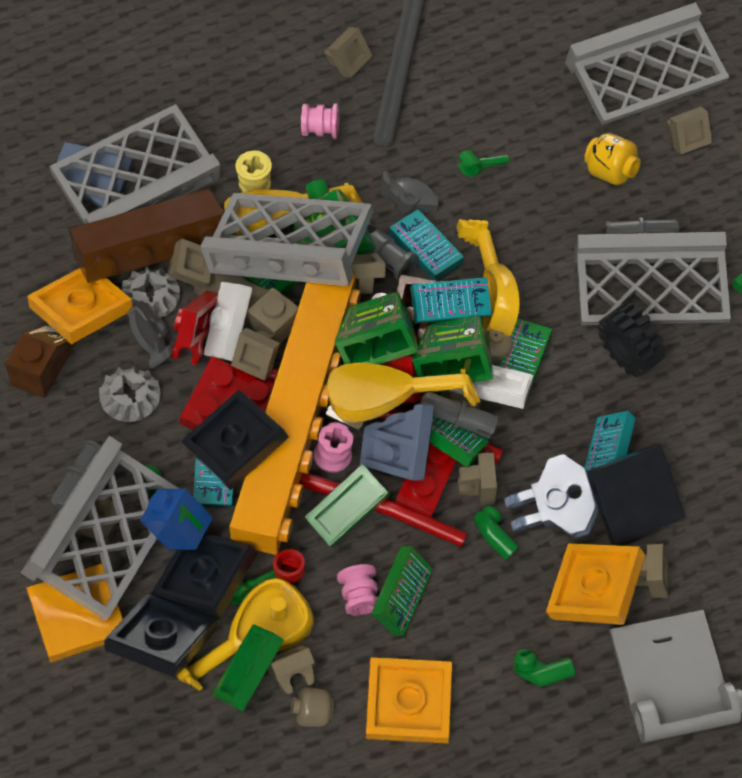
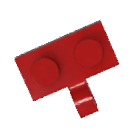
M206 290L199 297L193 299L186 307L179 310L174 323V330L178 331L176 344L172 349L173 359L177 360L181 357L183 348L191 350L193 355L191 364L196 365L202 359L204 354L203 341L210 330V316L215 309L218 293Z

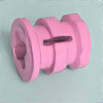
M334 103L332 108H325L323 104H317L316 108H310L309 104H303L301 115L302 136L316 133V137H324L325 133H331L333 139H337L340 124L338 103Z
M330 423L321 429L318 443L314 449V460L321 470L328 473H337L349 466L352 460L353 434L347 426L341 423Z
M368 564L354 565L341 570L337 574V581L340 584H344L342 595L343 599L348 601L345 604L347 614L357 616L372 613L378 599L375 596L378 591L377 583L372 580L376 575L374 566Z

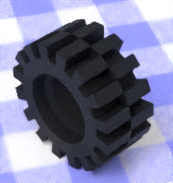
M624 303L599 321L600 324H598L597 329L601 332L598 335L601 340H604L602 344L604 349L610 351L611 354L609 356L612 359H616L617 365L620 368L624 367L626 374H633V377H638L665 358L666 346L661 344L664 340L662 335L656 333L659 330L656 324L652 326L649 322L651 318L647 314L643 316L642 309L638 306L635 308L632 303Z

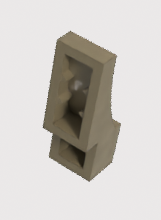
M211 273L209 285L204 288L194 286V292L199 296L206 290L219 293L221 282L252 287L243 330L245 328L254 332L264 330L275 335V341L280 344L291 333L298 306L273 287L267 290L240 276Z

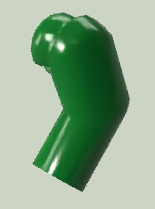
M485 506L481 512L478 511L476 513L474 525L486 542L506 560L519 545L497 524L501 521L500 512L493 506Z
M530 649L519 650L514 656L515 663L513 667L516 674L539 687H546L575 676V670L569 657L545 664L537 660L536 655Z

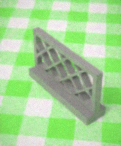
M696 2L570 45L565 63L571 73H576L602 125L729 80L727 71L699 21L702 13ZM694 33L700 44L698 52L679 45L680 38ZM660 46L670 50L671 53L667 62L647 55L649 49ZM674 53L694 60L690 71L670 64ZM627 56L640 61L636 73L616 66L618 60ZM697 62H701L711 66L716 75L705 78L693 72ZM644 63L663 70L659 82L639 75ZM596 67L609 73L605 83L602 84L590 79L586 70ZM668 72L686 79L684 87L674 89L662 84L666 73ZM612 74L632 81L627 93L608 86ZM635 83L655 90L653 97L643 100L631 95ZM604 94L624 101L621 109L607 113L601 102Z
M175 104L51 165L50 172L82 223L88 224L195 193L219 181L220 163L213 153L209 155ZM172 118L180 127L177 137L158 132L160 124ZM135 136L150 139L146 153L126 148L129 139ZM155 140L175 145L171 159L151 154ZM179 147L195 150L199 159L191 163L177 161L176 157ZM105 151L118 154L115 167L111 168L95 164L97 155ZM124 156L143 161L139 174L120 170ZM148 162L168 167L166 175L159 179L144 176ZM72 167L87 170L82 184L67 181L62 172ZM92 172L112 176L108 190L88 186ZM117 178L136 182L135 190L127 195L113 192ZM74 191L80 192L78 197ZM85 194L105 198L103 206L88 214L82 205Z
M233 193L213 237L205 236L200 248L209 273L349 286L354 276L351 265L374 211L372 204ZM240 206L256 208V210L241 218L237 216ZM279 210L290 211V213L275 221L269 216ZM314 212L324 213L325 216L309 224L304 219ZM349 215L359 216L356 221L344 227L339 222V220ZM261 219L265 220L267 225L251 233L246 228ZM298 221L301 228L284 236L281 229ZM331 224L336 228L335 232L321 239L316 235V232ZM239 230L244 235L239 239L226 238ZM273 233L278 237V240L274 242L260 241ZM308 236L313 241L309 245L294 244ZM343 239L347 242L346 248L329 247Z
M726 232L578 235L574 253L575 262H577L581 325L600 324L599 321L623 305L633 294L649 306L642 315L647 314L651 318L649 321L651 324L730 322L731 315L725 258L727 246ZM701 262H716L717 275L710 282L694 270ZM664 263H674L683 271L673 283L657 271ZM600 264L609 274L597 284L586 275V265ZM627 264H638L646 273L636 283H633L620 271ZM651 276L666 288L656 300H653L640 289ZM687 276L703 287L692 300L677 288ZM614 277L629 289L619 301L615 300L603 289ZM717 282L719 290L714 287ZM587 286H588L590 289H592V291H591L588 295H587ZM708 292L720 302L721 312L707 313L697 303ZM672 293L686 307L680 313H669L659 304ZM597 294L612 306L605 315H589L588 303ZM654 310V311L657 312L658 314H650V313Z
M111 436L98 449L20 572L32 581H35L36 578L41 579L105 621L112 614L157 539L148 529L149 535L147 538L132 541L127 521L142 518L149 503L146 490L179 489L119 450L122 443ZM118 464L133 473L136 485L117 487L114 471ZM108 482L109 490H103ZM138 492L143 511L125 514L120 495ZM112 496L117 516L98 519L94 504L96 499ZM89 513L90 520L83 521L86 515ZM119 523L124 542L105 545L101 526ZM93 528L98 547L79 550L75 537L76 531ZM69 544L71 552L63 553ZM141 546L140 550L136 555L134 547ZM126 549L130 562L129 568L113 572L108 552ZM100 554L105 574L86 577L81 557ZM73 559L78 579L65 581L51 572L58 561ZM122 578L117 586L115 579ZM107 581L111 597L106 606L91 597L88 584Z

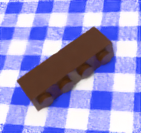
M206 189L70 228L74 258L87 283L171 259L175 243L180 239L201 245L205 236L213 237L224 212L210 189Z

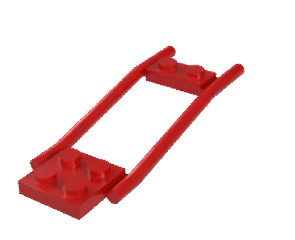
M212 356L180 416L179 424L194 430L238 389L266 412L279 369L273 367L271 375L264 381ZM394 408L377 418L386 420L391 415L408 411ZM429 443L424 480H409L405 478L396 501L385 499L373 511L390 516L462 547L467 532L432 518L456 460ZM488 443L482 453H494V461L498 464L503 449ZM302 473L299 481L303 488L327 496L340 485V483L310 473Z

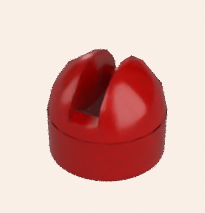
M293 549L280 551L273 559L275 576L286 580L292 585L298 583L305 573L303 555Z

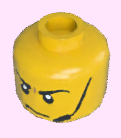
M605 133L599 138L596 137L591 140L585 152L584 160L589 173L613 185L623 184L629 178L635 177L640 168L641 160L638 158L636 144L612 133Z

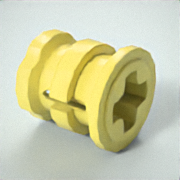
M254 150L240 155L236 160L235 168L238 174V184L242 192L270 189V173L272 168L270 158L265 153Z

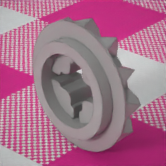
M146 266L140 272L132 270L130 278L122 282L121 291L132 299L133 306L143 301L152 314L159 318L171 313L180 299V286L176 279L169 277V274L165 272L163 267L159 270H152ZM147 283H151V286L156 290L154 296H152V302H149V297H147L145 292L146 286H148Z
M135 365L131 369L125 370L118 367L116 373L111 376H105L102 387H99L100 403L103 410L110 417L123 422H134L149 416L157 408L161 396L158 380H155L149 370H139ZM125 383L132 390H136L135 403L127 394H124L123 388Z

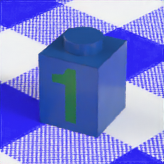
M158 489L149 500L148 507L140 521L167 549L196 550L213 517L187 489Z

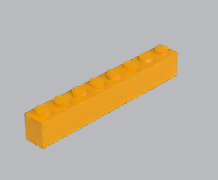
M354 274L349 286L306 282L265 412L285 430L289 438L245 477L230 524L231 540L251 544L255 547L256 551L276 555L278 554L281 541L287 543L290 538L293 519H289L292 507H299L303 492V485L299 484L302 473L308 474L310 471L313 451H310L309 448L312 440L318 441L323 425V418L319 417L322 407L328 408L330 404L327 389L328 378L335 368L341 366L342 357L335 345V339L347 310L351 306L360 303L361 290L356 289V274Z

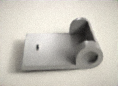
M704 610L610 629L609 633L639 739L642 743L740 722L741 689H735L731 682L725 683Z

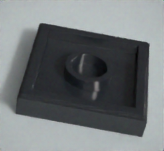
M238 389L181 442L229 490H232L286 441L289 436L281 426Z
M655 443L586 471L612 545L618 546L685 518L661 444Z
M205 533L196 550L177 549L151 595L221 619L258 552L251 544Z
M147 593L104 639L105 651L176 678L217 631V619Z

